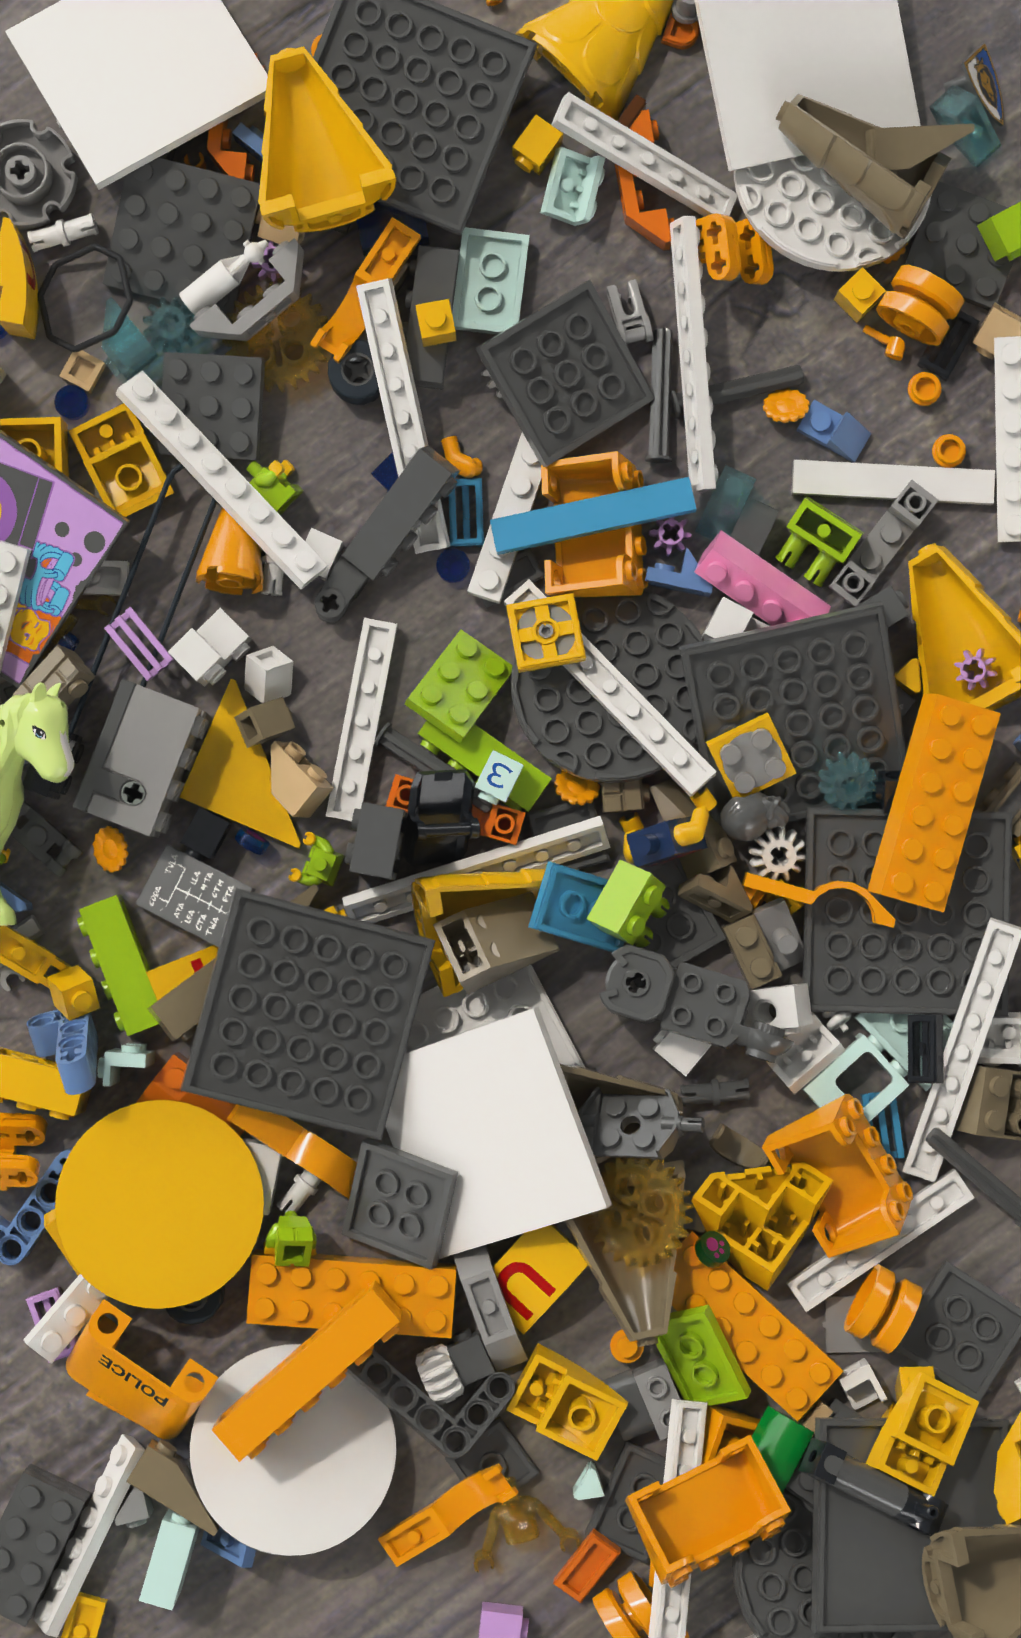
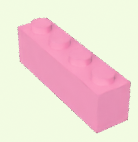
M720 530L702 553L694 573L748 610L754 612L755 615L771 626L827 614L831 608L829 604L722 530Z

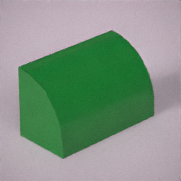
M768 1406L752 1438L781 1493H783L814 1432L791 1417Z

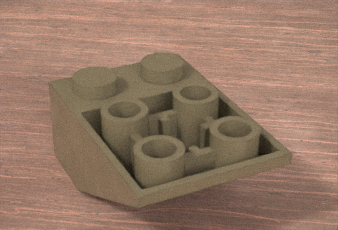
M532 891L467 908L433 924L455 974L468 995L560 950L553 934L528 927L536 902Z
M976 1064L954 1130L978 1136L1021 1141V1071Z

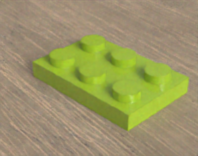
M460 629L407 698L405 705L461 743L512 674L513 665Z
M704 1305L671 1312L668 1332L657 1337L658 1344L656 1346L683 1400L708 1403L707 1406L747 1399L751 1389L710 1306Z

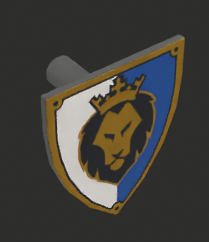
M984 43L961 64L965 75L945 82L944 88L948 95L965 90L973 112L983 109L1001 127L1003 126V105L1000 87L991 57Z

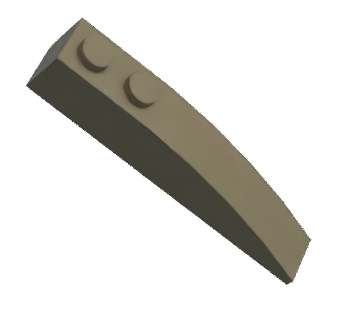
M312 885L290 902L309 906L319 889L316 885ZM216 957L147 1008L171 1041L180 1037L184 1042L196 1033V1024L199 1022Z

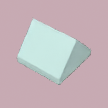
M592 1461L587 1463L573 1486V1495L577 1500L605 1496L596 1465Z

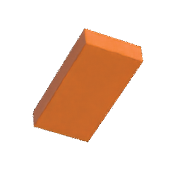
M593 1528L555 1576L553 1584L581 1603L619 1556L621 1547Z

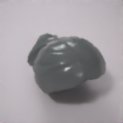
M761 792L746 797L735 796L721 811V825L724 832L731 838L738 841H752L763 835L767 828L784 827L789 820L790 808L780 796H766Z

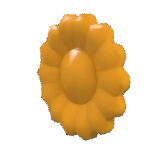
M789 388L776 390L773 393H769L768 397L763 401V411L766 412V416L776 422H796L798 419L804 418L805 413L809 412V400L806 399L805 394L800 393L798 390H791Z
M563 770L556 775V781H554L556 794L560 795L563 801H568L572 805L579 804L583 806L585 803H592L594 798L598 797V791L601 788L598 782L573 776Z
M111 826L100 828L99 832L95 834V841L92 844L94 848L93 855L97 859V864L104 871H109L110 873L120 871L122 866L126 865V858L129 855L127 851L128 844L124 840V835L119 833L117 828H112Z

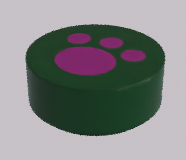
M708 1231L697 1239L695 1252L703 1264L716 1268L730 1257V1246L725 1237L720 1233Z

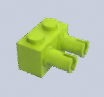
M806 497L786 526L790 529L791 535L775 558L782 563L788 554L792 552L785 565L794 569L795 564L807 545L814 544L820 552L803 576L811 581L816 572L820 570L813 583L822 587L837 562H846L864 532L810 497Z
M619 860L586 919L608 935L632 946L635 944L637 947H646L650 942L644 936L646 935L648 938L653 939L652 930L645 926L650 914L654 918H662L667 913L661 909V906L667 910L670 908L668 900L662 897L666 886L652 873Z

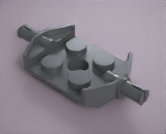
M596 1087L578 1112L593 1155L598 1157L663 1159L673 1152L679 1137L683 1136L684 1132L703 1133L705 1121L702 1117L684 1118V1116H680L669 1089L665 1090L667 1095L603 1094L600 1087ZM636 1122L641 1124L639 1130L635 1133H624L625 1127L630 1123Z

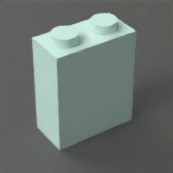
M168 1509L162 1520L139 1598L141 1602L168 1610H173L181 1593L200 1528L171 1509Z

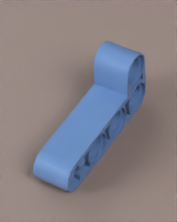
M58 1009L30 1018L26 1024L35 1053L39 1057L56 1055L55 1061L65 1093L69 1095L81 1094L94 1087L96 1083L98 1035L91 1012L70 1021Z
M73 1147L62 1151L56 1156L12 1222L0 1216L1 1263L15 1265L24 1260L46 1231L44 1227V1214L55 1209V1200H51L46 1196L45 1187L48 1183L58 1185L59 1174H61L65 1159H67ZM28 1211L36 1212L40 1216L41 1224L39 1228H32L27 1224L26 1214ZM9 1239L16 1240L20 1244L21 1253L19 1256H13L7 1251L6 1244Z

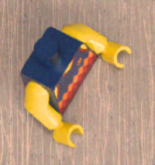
M706 787L703 793L699 794L697 791L690 797L696 806L690 817L664 821L644 828L637 812L628 821L624 816L621 817L619 822L625 832L623 843L625 860L638 868L653 867L708 848L704 834L710 816L709 811L717 805V801L709 789Z

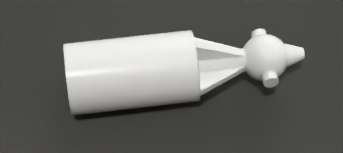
M246 240L243 243L245 246L244 254L219 260L181 291L179 295L188 309L195 315L205 306L212 307L241 283L250 262H258L260 265L265 262L263 257L264 251L269 244L267 240L258 243H250L249 240Z

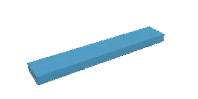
M685 477L491 519L490 524L497 555L694 513L696 512V504L690 478Z

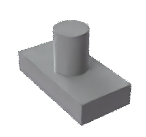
M779 897L753 909L752 914L755 915L774 956L773 960L777 962L780 971L802 962L803 943L784 898Z

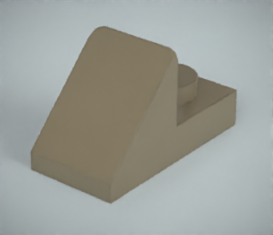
M731 865L721 868L710 876L699 873L679 884V897L730 923L752 912L753 906Z

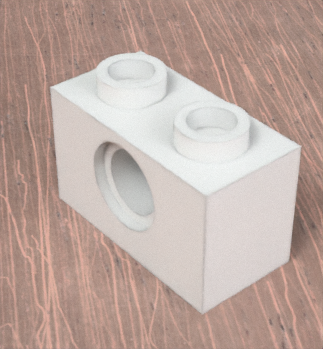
M808 983L749 989L750 1001L747 1007L748 1013L744 1026L752 1028L754 1021L784 1029V1035L801 1033V1026L813 1024ZM770 1004L776 1009L775 1019L770 1015Z

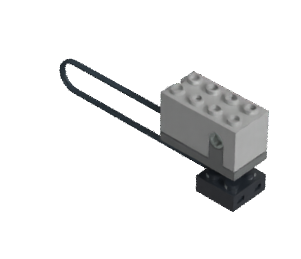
M181 463L174 467L165 479L109 624L114 622V619L120 614L169 485L175 474L185 468ZM212 498L158 640L161 644L164 641L216 507L217 501ZM107 631L91 670L95 676L111 637ZM154 648L152 655L157 659L159 652ZM150 662L147 666L148 671L153 669V666L150 664ZM144 677L140 685L122 679L73 807L147 836L159 838L161 832L166 834L173 817L172 814H169V810L173 801L178 802L180 800L181 792L185 786L181 779L185 769L190 771L197 756V752L193 751L197 738L203 739L209 725V720L205 719L207 713L202 709L146 688L148 681ZM94 679L88 684L87 692L80 698L69 726V745L74 763L76 764L81 759L84 745L81 744L83 737L73 734ZM30 763L23 786L32 792L59 800L61 794L66 795L71 785L72 776L69 775L63 782L53 783L41 778ZM138 790L143 793L142 799H137L133 796V792Z

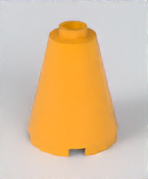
M221 507L197 569L196 582L199 584L203 580L206 582V589L223 594L242 595L243 589L252 588V594H256L262 591L264 583L260 546Z

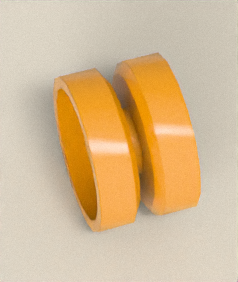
M901 265L891 282L894 291L885 292L876 311L886 323L904 335L928 345H940L950 328L946 320L954 319L965 302L964 298L956 288L935 274L916 266Z
M880 1264L875 1265L867 1274L855 1295L844 1322V1330L859 1339L871 1333L870 1341L872 1346L887 1354L891 1353L899 1345L915 1317L922 1298L923 1288L906 1278L896 1283V1275L893 1271Z
M631 1570L617 1580V1587L623 1600L614 1590L608 1587L592 1598L598 1614L613 1638H647L645 1633L649 1636L653 1594L634 1570Z

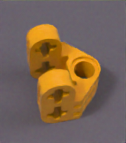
M711 214L696 220V226L700 230L698 258L701 263L707 265L708 274L711 278L721 281H732L740 273L741 278L748 284L765 285L770 281L774 273L772 248L755 231L748 219L735 222L728 215Z
M0 1112L1 1191H7L10 1187H31L37 1183L40 1170L39 1161L28 1155H17L16 1150L17 1146H38L45 1141L48 1123L43 1117L35 1114Z

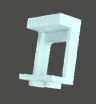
M858 1033L855 1036L856 1040L846 1048V1051L807 1083L802 1090L818 1108L845 1095L836 1085V1078L863 1053L868 1052L892 1078L891 1083L863 1107L864 1115L868 1122H870L909 1086L908 1082L904 1079L908 1073L895 1059L890 1063L881 1054L885 1048L873 1035L870 1034L866 1037L864 1034Z

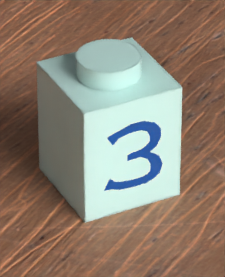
M493 750L475 785V788L480 790L478 797L493 805H497L499 800L506 803L524 765Z

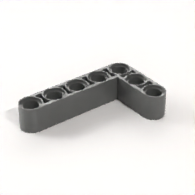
M373 1349V1353L362 1364L357 1366L353 1362L347 1367V1373L442 1455L452 1459L465 1455L515 1392L514 1380L510 1375L504 1372L493 1373L481 1383L455 1417L452 1418ZM376 1365L383 1368L385 1371L383 1383L373 1384L369 1381L367 1377L369 1367ZM499 1379L505 1383L507 1389L503 1398H496L491 1394L489 1387L492 1380ZM397 1388H405L410 1392L411 1402L408 1406L401 1407L394 1402L393 1393ZM471 1406H479L483 1409L485 1419L481 1425H474L468 1419V1410ZM430 1410L435 1413L437 1417L435 1428L425 1429L422 1427L419 1421L422 1411ZM452 1432L459 1434L463 1439V1447L459 1452H452L446 1446V1438Z

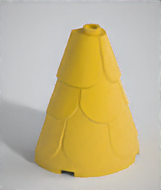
M569 0L568 3L524 24L515 34L536 42L538 47L533 57L536 61L541 56L546 58L585 96L586 103L617 121L638 75L643 71L656 37L663 32L674 0Z
M304 46L296 49L286 48L278 54L271 55L264 102L266 121L261 150L263 161L258 199L263 219L267 224L279 230L284 229V225L294 226L295 232H315L339 227L368 215L375 210L374 203L380 198L386 201L394 191L396 177L392 170V164L365 131L362 122L340 97L339 89Z
M933 543L921 548L918 551L919 555L908 561L912 619L916 621L918 660L921 666L923 693L944 695L992 711L1021 697V631L1012 623V618L984 592L982 583L945 546ZM983 648L985 652L983 657L987 659L996 658L991 666L992 670L996 671L998 675L989 676L986 679L989 687L983 688L979 682H976L974 689L968 690V681L965 679L956 680L961 675L960 668L956 667L954 663L963 662L966 659L963 651L969 650L974 657L978 649ZM979 661L969 665V669L974 671L973 677L983 673V669L978 667Z
M520 869L519 872L441 874L414 879L415 881L411 884V897L418 932L422 937L435 940L429 965L444 997L458 993L464 988L455 974L433 924L464 909L531 891L535 899H537L545 869Z

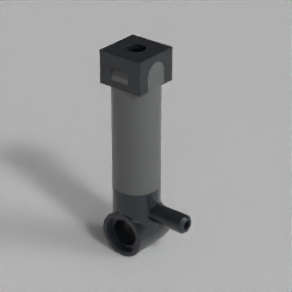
M814 1438L811 1439L798 1470L904 1522L910 1528L930 1537L939 1532L949 1507L944 1501L918 1491L848 1455L846 1451L835 1445Z

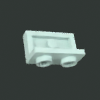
M564 147L556 148L540 213L573 226L588 223L597 209V201L595 199L598 187L603 182L605 176V169L603 168L605 157L597 155L590 158Z
M126 1043V1045H121V1048L108 1050L105 1052L104 1058H99L98 1078H103V1086L110 1087L120 1082L121 1067L146 1068L155 1064V1050H146L147 1044Z

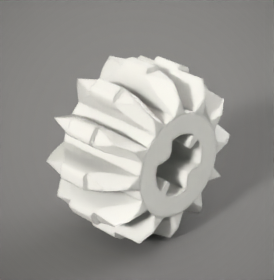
M776 827L775 834H773L771 828H767L765 831L766 837L762 838L760 836L754 839L759 846L748 847V852L756 855L749 863L752 867H759L757 871L759 876L765 877L769 873V879L777 881L779 873H781L785 881L790 880L788 870L792 868L797 873L801 871V868L795 862L806 859V855L799 851L805 846V843L802 839L795 840L797 832L794 829L789 830L785 834V827ZM774 848L783 852V856L780 859L776 856L773 857L771 854Z
M442 1343L437 1346L433 1345L417 1354L415 1362L417 1370L430 1399L437 1405H441L443 1403H450L463 1395L464 1386L449 1355L447 1346Z

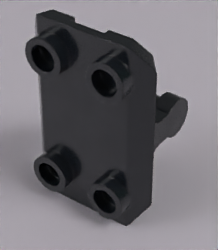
M466 769L420 771L416 773L410 788L403 852L404 858L411 865H425V863L435 862L445 864L458 861L467 852L468 840L479 838L480 824L478 819L472 815L475 783Z

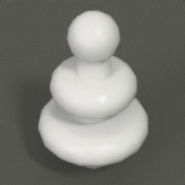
M822 1012L824 1018L831 1017L826 1024L829 1030H835L840 1027L843 1032H846L849 1029L845 1023L850 1020L851 1013Z

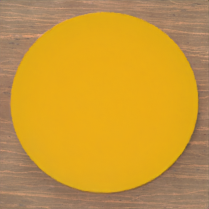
M150 1100L122 1107L96 1122L83 1134L69 1153L58 1180L55 1200L56 1223L62 1245L69 1259L85 1280L105 1295L119 1302L153 1309L174 1308L196 1302L214 1293L233 1278L244 1265L256 1244L261 1229L264 1209L261 1176L257 1164L243 1139L224 1120L201 1107L174 1100Z

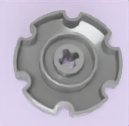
M14 119L0 123V220L3 217L10 218L18 230L36 229L51 223L50 213L53 210L65 212L76 192L78 177L74 171L68 170V167L75 162V158L65 140L51 127H46L45 130L39 132L34 121L29 119ZM26 169L28 172L24 174V179L20 180L18 177L22 175V170Z

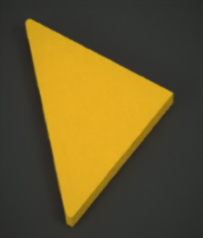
M230 679L180 798L300 849L301 842L289 812L271 794V766L262 744L247 748L234 717L248 708L237 681Z

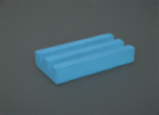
M482 478L455 479L458 482L456 487L462 486L464 539H457L456 491L454 488L449 494L450 547H483ZM469 486H475L477 538L470 539Z
M881 1091L860 1094L862 1106L865 1107L870 1102L869 1100H872ZM895 1098L889 1104L895 1151H890L884 1109L877 1115L881 1143L887 1154H891L893 1158H905L897 1099Z

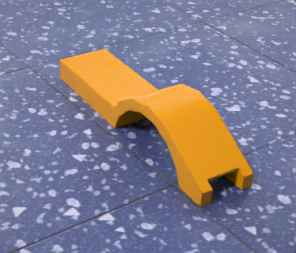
M391 218L355 273L353 282L337 311L322 328H319L310 342V346L315 349L318 346L322 347L334 355L333 360L340 363L350 351L355 341L359 340L366 330L356 286L387 278H392V281H394L421 240L419 233L395 218Z
M746 872L742 886L809 905H812L819 895L830 889L844 888L854 891L865 900L871 911L873 923L894 928L896 921L867 889L853 882L832 881L819 885L812 891Z
M238 1104L234 1106L227 1117L228 1121L283 1157L318 1177L345 1198H350L357 1162L286 1116Z
M498 1463L468 1476L451 1487L433 1503L383 1532L379 1536L378 1541L395 1566H400L450 1536L466 1520L487 1506L496 1502L503 1504L516 1496L519 1491L515 1486H510L501 1472L503 1470L502 1466Z

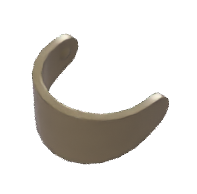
M722 1123L719 1124L709 1140L710 1147L717 1154L738 1166L748 1169L764 1167L769 1160L761 1147Z

